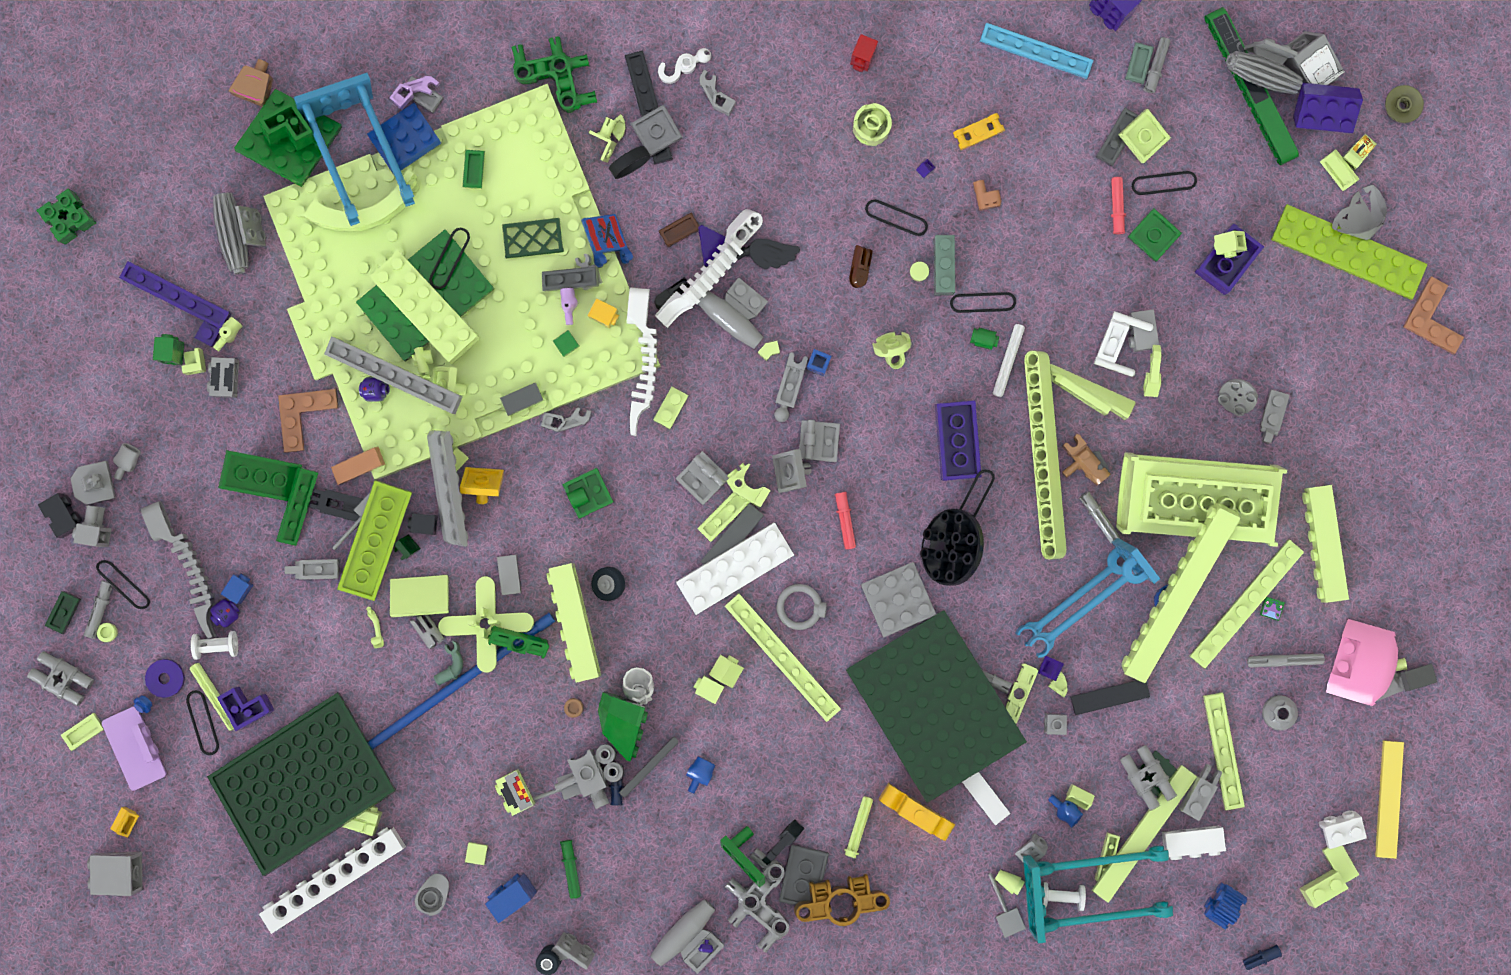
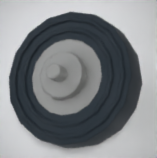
M607 566L600 568L592 577V590L596 597L601 600H615L625 590L624 576L615 567Z

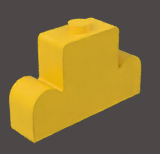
M890 783L887 784L879 797L880 802L895 810L900 816L943 841L947 840L955 827V823Z

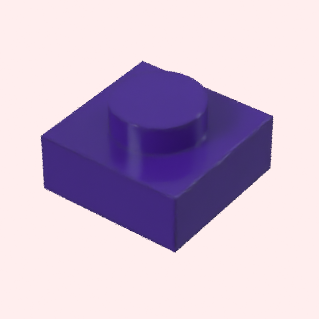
M203 321L194 338L213 347L220 335V329Z
M1045 656L1038 673L1056 681L1064 664Z

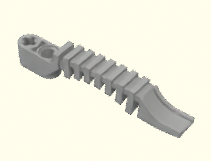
M161 501L141 508V513L151 538L155 542L164 539L173 543L172 553L183 552V554L177 556L178 560H189L183 563V567H192L193 570L186 573L188 576H196V579L190 580L189 583L190 585L199 584L200 586L191 589V595L203 594V596L190 599V604L205 601L206 605L194 608V611L206 637H217L210 619V609L215 605L214 593H211V585L207 583L209 579L204 575V567L200 566L201 561L196 558L197 553L191 548L193 547L192 542L183 541L188 539L187 534L175 535L173 528H170L171 523Z

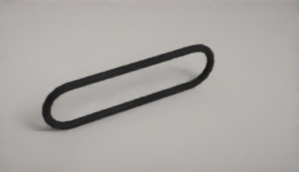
M1191 171L1140 176L1133 180L1131 187L1137 195L1189 190L1196 186L1197 177ZM1191 174L1194 177V184L1190 187L1138 192L1134 187L1135 182L1140 179Z
M876 199L870 200L866 204L865 211L868 216L912 235L922 236L928 229L927 222L923 218ZM872 202L887 206L921 220L925 224V229L922 233H915L870 214L868 206Z
M456 228L451 233L429 278V282L434 289H443L448 284L470 240V234L465 228ZM459 230L466 232L467 240L446 282L442 286H435L432 278L454 234Z
M1009 292L957 294L950 300L952 310L957 313L1010 311L1016 305L1015 296ZM1009 295L1014 301L1010 308L957 310L953 306L955 298L969 296Z
M987 469L981 470L976 475L962 505L959 508L961 510L963 509L979 476L984 472L990 473L992 475V480L973 515L974 517H976L981 505L983 504L995 480L994 473Z
M101 560L97 563L96 570L134 607L146 609L149 606L150 600L147 595L113 563L107 560ZM102 563L111 565L147 600V604L145 606L136 605L100 571L99 565Z
M191 691L187 695L186 703L200 749L205 755H214L219 749V742L205 696L200 691ZM194 693L201 695L216 742V749L210 753L203 749L189 703V698Z

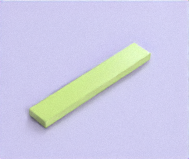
M1221 692L1204 695L1217 770L1222 772L1219 783L1224 809L1231 810L1245 807L1224 694Z

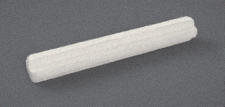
M1014 325L993 390L994 396L1002 397L1025 329L1023 325Z

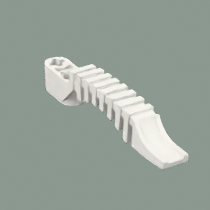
M746 209L728 226L725 243L717 247L720 253L714 252L712 256L715 259L713 261L709 259L706 262L709 266L701 268L703 273L700 275L697 272L694 275L697 278L695 281L691 278L687 281L691 286L687 288L682 284L680 288L684 293L681 295L676 291L656 313L655 316L667 328L680 314L692 309L694 304H698L700 302L699 299L701 297L704 298L707 295L706 292L713 288L712 285L718 283L720 276L723 277L725 275L726 269L729 270L731 268L732 262L735 263L738 260L736 258L737 254L741 255L743 253L741 247L761 227L763 222L762 216L755 211ZM740 230L739 236L736 237L737 231Z
M630 287L627 324H635L643 333V338L639 337L638 342L639 344L647 345V347H641L642 354H649V357L642 356L643 363H649V366L642 365L643 372H647L648 375L640 374L641 381L648 383L647 385L637 383L636 386L638 390L646 391V394L633 391L631 394L632 398L645 400V403L634 401L631 403L630 433L631 436H636L639 417L646 409L650 408V403L654 399L652 392L655 391L653 383L656 382L654 374H656L657 369L654 366L657 364V358H655V355H657V348H655L657 346V339H654L652 336L657 335V330L647 327L650 289Z

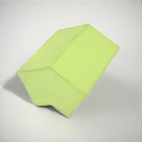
M1071 784L1065 800L1088 810L1092 806L1095 796Z

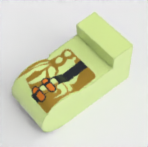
M1364 134L1348 150L1343 159L1354 171L1377 143Z

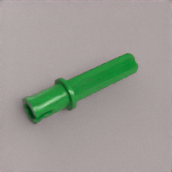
M565 840L560 842L563 855L561 861L564 862L569 897L576 899L581 896L575 862L577 857L574 856L572 840Z

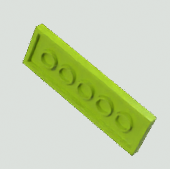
M374 480L337 590L375 601L412 494L411 491Z

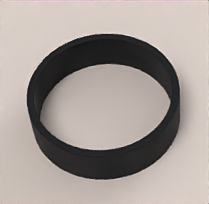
M640 146L615 160L609 166V170L615 179H619L643 166L651 156L645 146Z

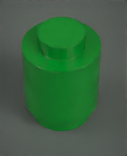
M980 327L979 329L974 328L970 343L977 347L992 350L993 347L997 348L999 336H996L997 332Z

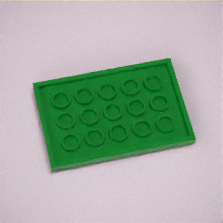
M446 229L408 259L428 282L450 237ZM453 238L432 278L435 286L444 285L462 250ZM463 252L446 287L435 290L461 317L491 293L494 287L466 253ZM377 285L356 301L405 362L415 354V348L424 347L429 343V340Z

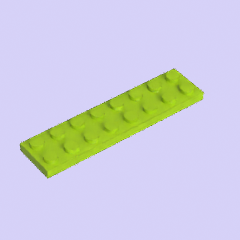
M1288 204L1285 205L1271 238L1272 241L1410 300L1414 298L1428 265L1370 239L1365 240L1336 231L1332 228V223Z

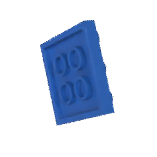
M412 103L381 124V128L400 170H403L441 144V141L415 103ZM373 129L367 135L393 173Z

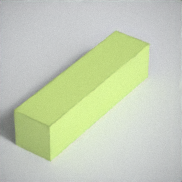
M1106 833L1100 857L1116 855L1120 836ZM1110 864L1098 865L1095 875L1096 881L1100 879Z

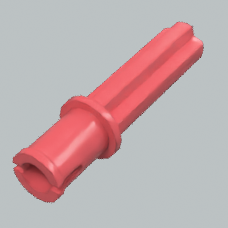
M1113 177L1111 179L1113 234H1125L1124 217H1126V213H1124L1123 178Z
M847 492L836 493L835 497L838 508L836 513L839 514L845 549H853L856 547Z

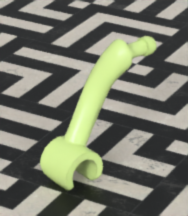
M367 607V615L374 624L376 637L371 638V643L374 648H381L384 646V641L381 636L379 619L371 607Z

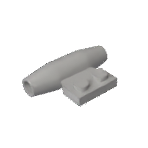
M740 278L726 292L725 300L707 291V295L699 299L698 305L731 336L755 349L764 337L749 320L755 318L768 301Z
M704 899L686 912L663 936L650 955L651 958L659 966H663L681 952L683 961L698 974L724 947V943L711 931L703 929L715 912V908ZM705 940H709L708 945H712L714 951L712 953L700 952L698 950L700 944H705Z

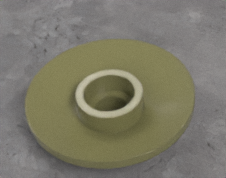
M1408 85L1395 87L1388 93L1385 100V108L1388 115L1399 123H1409L1416 120L1421 115L1424 107V101L1420 92ZM1404 103L1405 109L1400 108L1399 104Z

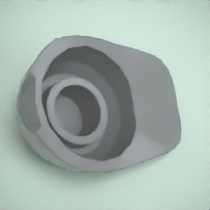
M432 874L421 886L415 897V906L418 911L429 916L440 913L445 905L449 891V881L445 876Z

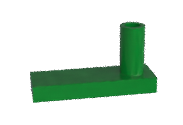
M746 826L731 840L724 836L720 840L721 848L760 888L765 884V876L738 849L754 835L752 830Z

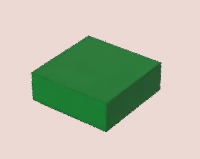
M569 330L553 340L563 357L580 347Z

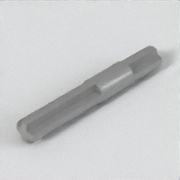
M1322 653L1248 657L1247 664L1248 667L1323 664L1325 657Z

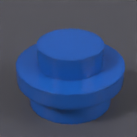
M141 695L139 698L136 697L134 699V707L138 712L149 713L151 711L152 702L147 697Z

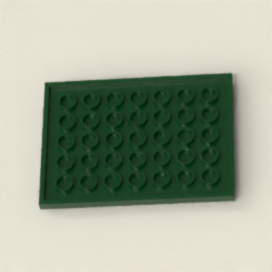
M945 610L846 669L926 803H929L1027 743Z
M338 692L207 776L262 876L270 874L397 791L344 699Z

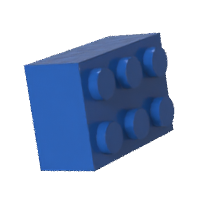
M517 873L504 885H500L493 890L487 897L489 900L485 905L496 921L500 923L528 903L535 896L537 890L525 873L522 875Z

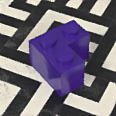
M240 687L232 688L217 697L235 731L242 730L275 711L266 694L259 695L248 702Z

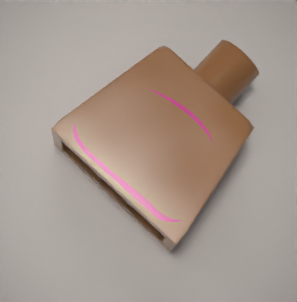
M258 59L255 68L243 66L231 85L229 92L233 96L263 107L270 96L273 78L265 73L269 63Z

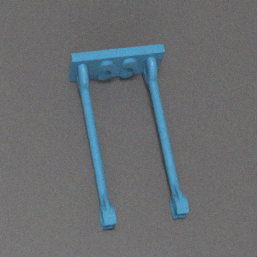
M368 73L294 97L296 108L313 132V136L344 205V211L350 226L360 223L359 215L347 195L316 123V117L330 115L334 111L348 109L352 105L361 103L366 110L397 180L405 206L415 204L412 198L414 195L411 187L405 182L371 105L370 99H373Z
M1116 538L1112 542L1115 548L1109 553L1107 558L1108 567L1038 622H1027L1025 625L1020 626L1015 634L1020 636L1023 630L1031 629L1033 637L1028 642H1025L1024 645L1032 647L1037 640H1043L1045 642V649L1041 653H1037L1036 656L1038 658L1044 657L1053 648L1054 641L1060 634L1126 582L1140 584L1145 580H1149L1155 584L1160 580V577L1136 547ZM1120 556L1125 560L1121 566L1117 565V559ZM1111 573L1122 575L1053 631L1041 632L1045 625Z

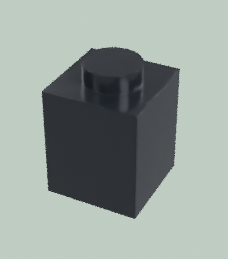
M412 513V517L408 519L410 533L436 535L438 516Z

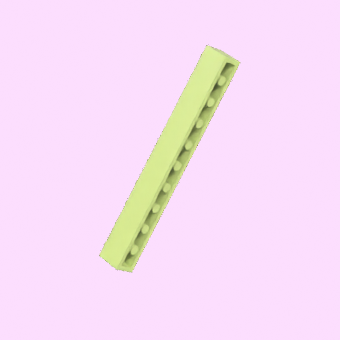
M1217 502L1213 507L1209 508L1204 524L1202 523L1198 527L1197 536L1194 541L1192 540L1189 543L1188 552L1185 557L1180 559L1176 573L1170 576L1168 587L1161 592L1157 606L1153 607L1150 611V618L1147 623L1142 625L1138 639L1133 641L1129 655L1123 658L1122 668L1124 674L1143 683H1146L1240 520V516L1236 511Z

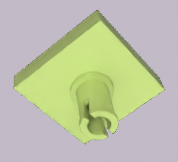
M433 367L431 382L461 396H464L467 390L466 384L456 383L457 368Z

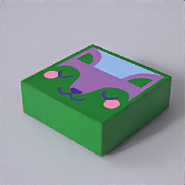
M1266 597L1259 615L1279 621L1285 602Z

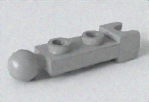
M793 352L789 354L775 402L780 404V408H777L774 412V417L779 422L788 420V407L794 409L808 357L805 356L801 363H795Z

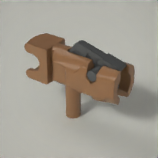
M1076 434L1074 436L1077 444L1076 447H1071L1068 443L1062 446L1075 461L1062 471V474L1067 478L1077 469H1082L1085 472V477L1097 486L1111 475L1101 453L1099 451H1091L1084 439L1079 434Z

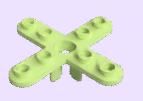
M484 576L476 582V615L444 617L440 620L438 628L445 636L476 635L477 666L482 672L489 673L497 665V645L488 644L491 628L496 626L516 632H528L534 626V619L528 613L496 614L495 582L492 578ZM484 618L489 619L488 624L490 627L488 629L480 627V621Z

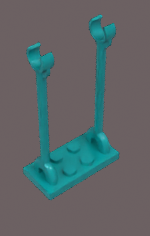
M1153 846L1145 852L1058 863L1035 862L1031 855L1023 856L1029 931L1039 944L1046 943L1045 933L1053 932L1059 927L1149 915L1159 918L1172 917L1173 906H1168V902L1163 901L1156 902L1149 908L1064 919L1046 917V907L1042 902V898H1045L1044 887L1041 886L1040 876L1050 875L1058 870L1145 859L1156 862L1169 860V851H1164V846Z

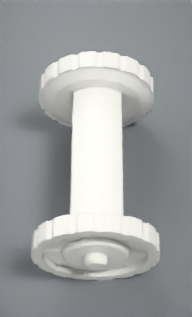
M230 631L226 638L200 639L199 634H193L191 637V653L194 660L200 659L201 653L229 651L232 657L238 654V637L235 631Z
M1042 882L1041 886L1044 887L1045 898H1042V902L1045 907H1047L1048 901L1077 903L1078 911H1084L1086 900L1084 885L1079 886L1078 892L1049 890L1048 883Z

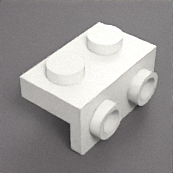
M1345 811L1337 817L1328 816L1319 822L1329 849L1367 838L1362 817L1355 811Z

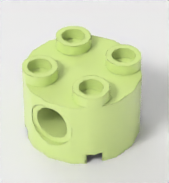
M877 103L862 106L857 111L853 121L855 137L861 143L868 146L881 144L887 139L892 127L889 111Z

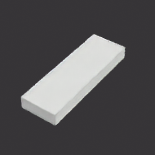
M979 772L962 782L994 825H997L1010 815V812Z

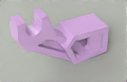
M424 76L417 80L399 84L389 99L398 108L403 110L414 98L413 93L422 92L431 95L433 92L428 86L433 84L438 87L440 84L432 76ZM403 90L410 92L405 98L400 95Z

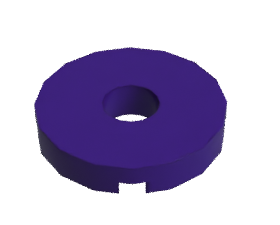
M169 659L154 662L149 666L145 675V683L148 690L155 696L162 698L177 694L182 689L185 681V675L181 666ZM163 673H167L170 677L167 684H163L160 680V676Z

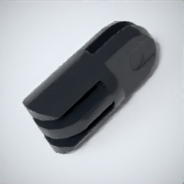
M684 277L658 294L654 301L656 308L660 310L676 291L682 295L684 291L680 286L684 284L689 288L691 285L687 282L688 280Z

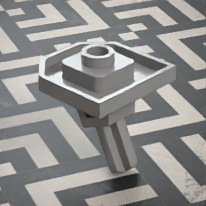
M108 461L78 467L71 477L74 497L86 505L116 498Z

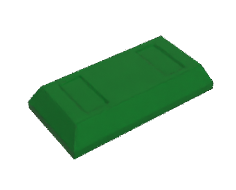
M465 150L463 187L482 189L485 151Z

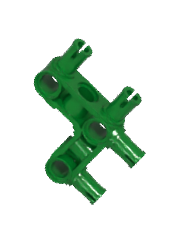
M559 36L555 37L556 45L553 37L548 39L552 55L549 57L526 61L523 45H518L519 53L516 45L511 47L515 61L513 64L514 75L520 84H534L539 80L554 79L557 86L556 95L562 110L566 113H572L583 105L598 103L595 91L578 95L575 90L572 71L576 68L589 66L587 54L570 58V56L563 53ZM558 63H564L565 67L558 70L555 68ZM521 71H527L526 77L521 78L518 76ZM571 99L573 104L571 106H564V101Z

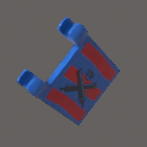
M616 214L583 218L581 220L594 255V264L598 268L603 267V264L607 263L603 253L620 251V260L623 264H627L629 260L633 259L631 251L627 248Z

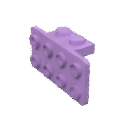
M131 707L102 721L103 729L132 791L167 775L158 754V748L152 741L150 730L145 725L141 713L135 707Z

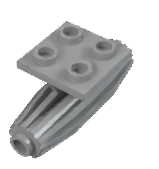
M1266 38L1263 41L1253 42V44L1245 46L1244 50L1254 54L1235 51L1227 57L1226 64L1228 69L1246 81L1273 91L1289 94L1298 93L1301 88L1302 76L1283 65L1288 58L1298 55V52L1291 50L1290 46L1278 45L1274 40Z
M232 193L216 194L213 196L214 222L221 252L229 271L234 272L235 275L243 274L246 272L245 269L249 268L247 245L266 246V236L262 230L261 215L258 209L237 206Z

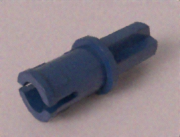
M612 768L611 775L615 776L616 770ZM623 777L619 781L611 782V785H609V788H611L610 805H623L622 796L619 794L622 788H624V785H622Z
M1277 944L1264 951L1259 950L1257 954L1243 959V965L1247 970L1262 964L1267 965V962L1282 957L1281 950Z

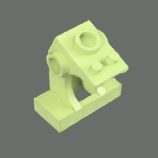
M742 463L739 466L741 470L735 469L727 475L729 479L726 482L734 493L755 506L761 507L771 490L766 487L759 489L748 487L744 481V476L750 464L745 466ZM736 480L741 481L740 487L735 485Z

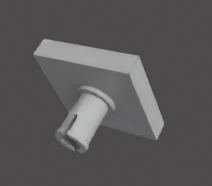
M800 449L772 456L779 493L807 487L805 475H809L811 469L805 470V468L811 467L809 463H802Z

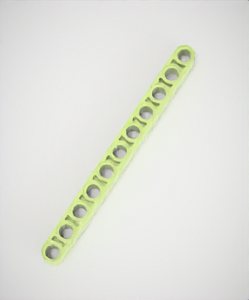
M1029 351L1025 355L1024 361L1041 552L1046 559H1061L1065 556L1067 549L1049 355L1044 351Z

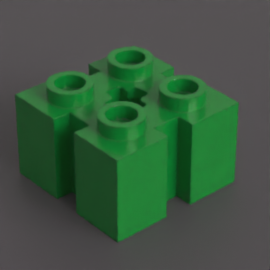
M69 188L56 196L58 200L56 203L47 202L37 209L43 221L53 226L50 228V231L57 241L64 245L78 237L75 232L79 229L85 232L96 224L89 211L81 207L84 204L80 198Z

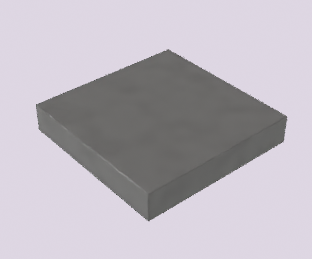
M664 105L631 123L632 128L651 157L683 139Z

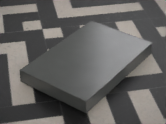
M791 844L779 902L796 905L798 902L811 900L809 882H823L829 853Z

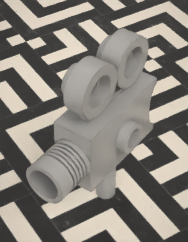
M608 744L601 745L597 749L596 755L593 749H590L580 759H568L567 761L574 776L554 784L556 791L558 792L577 783L583 797L590 796L592 798L595 809L609 804L606 793H604V788L609 786L607 780L616 782L624 775L622 765L613 762L616 758L614 747ZM603 751L608 752L607 758L602 756ZM600 763H602V764H607V765L605 766V768H604V771H603V769H602ZM612 768L616 770L615 776L610 774Z

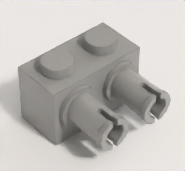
M86 505L84 522L77 524L73 529V543L108 547L112 528H106L102 525L106 508Z

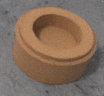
M577 698L569 699L564 705L566 715L572 718L580 716L584 709L583 703Z

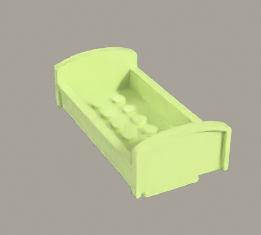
M1125 452L1119 485L1116 527L1123 534L1143 532L1196 537L1197 529L1200 524H1204L1209 508L1213 507L1217 502L1236 511L1240 516V520L1228 540L1262 542L1269 546L1278 547V542L1275 541L1282 476L1283 473L1287 474V469L1279 465L1267 466L1136 455Z

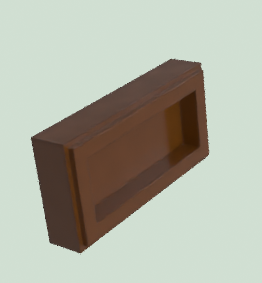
M691 212L659 230V233L669 248L698 232L699 225Z

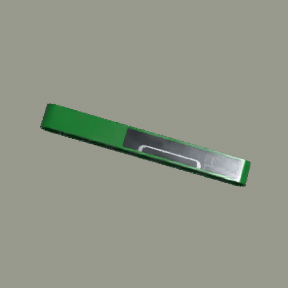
M1224 7L1204 16L1206 24H1209L1208 28L1214 40H1217L1216 44L1223 58L1226 57L1225 62L1229 54L1235 51L1248 53L1247 50H1244L1245 46ZM1231 71L1235 75L1233 77L1240 91H1243L1242 95L1248 107L1252 108L1251 112L1257 124H1260L1259 128L1266 142H1269L1268 146L1271 152L1278 159L1276 160L1277 163L1281 166L1299 157L1297 147L1267 89L1246 81Z

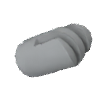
M418 615L416 618L425 630V633L423 634L413 619L410 623L428 649H432L435 647L432 637L440 644L444 640V636L429 615H424V617L431 625V629H429L422 617Z

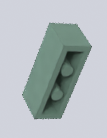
M935 235L933 239L934 296L954 295L955 236Z

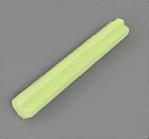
M195 663L190 667V671L228 730H233L234 728L217 699L220 694L200 663Z

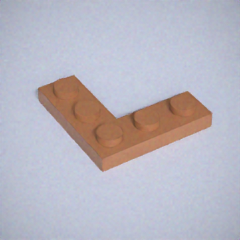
M1431 276L1403 327L1449 353L1455 354L1464 337L1431 319L1448 287L1447 284Z
M336 389L278 395L284 452L305 451L301 413L338 409Z

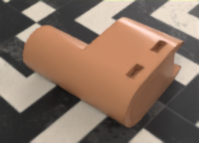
M984 180L973 182L979 211L1001 205L1002 201L999 190L987 192Z

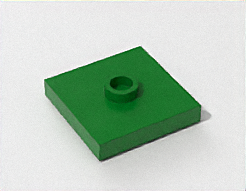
M1153 208L1129 234L1128 238L1151 259L1157 262L1182 232Z

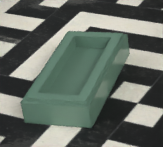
M1135 42L1125 80L1144 84L1154 47Z

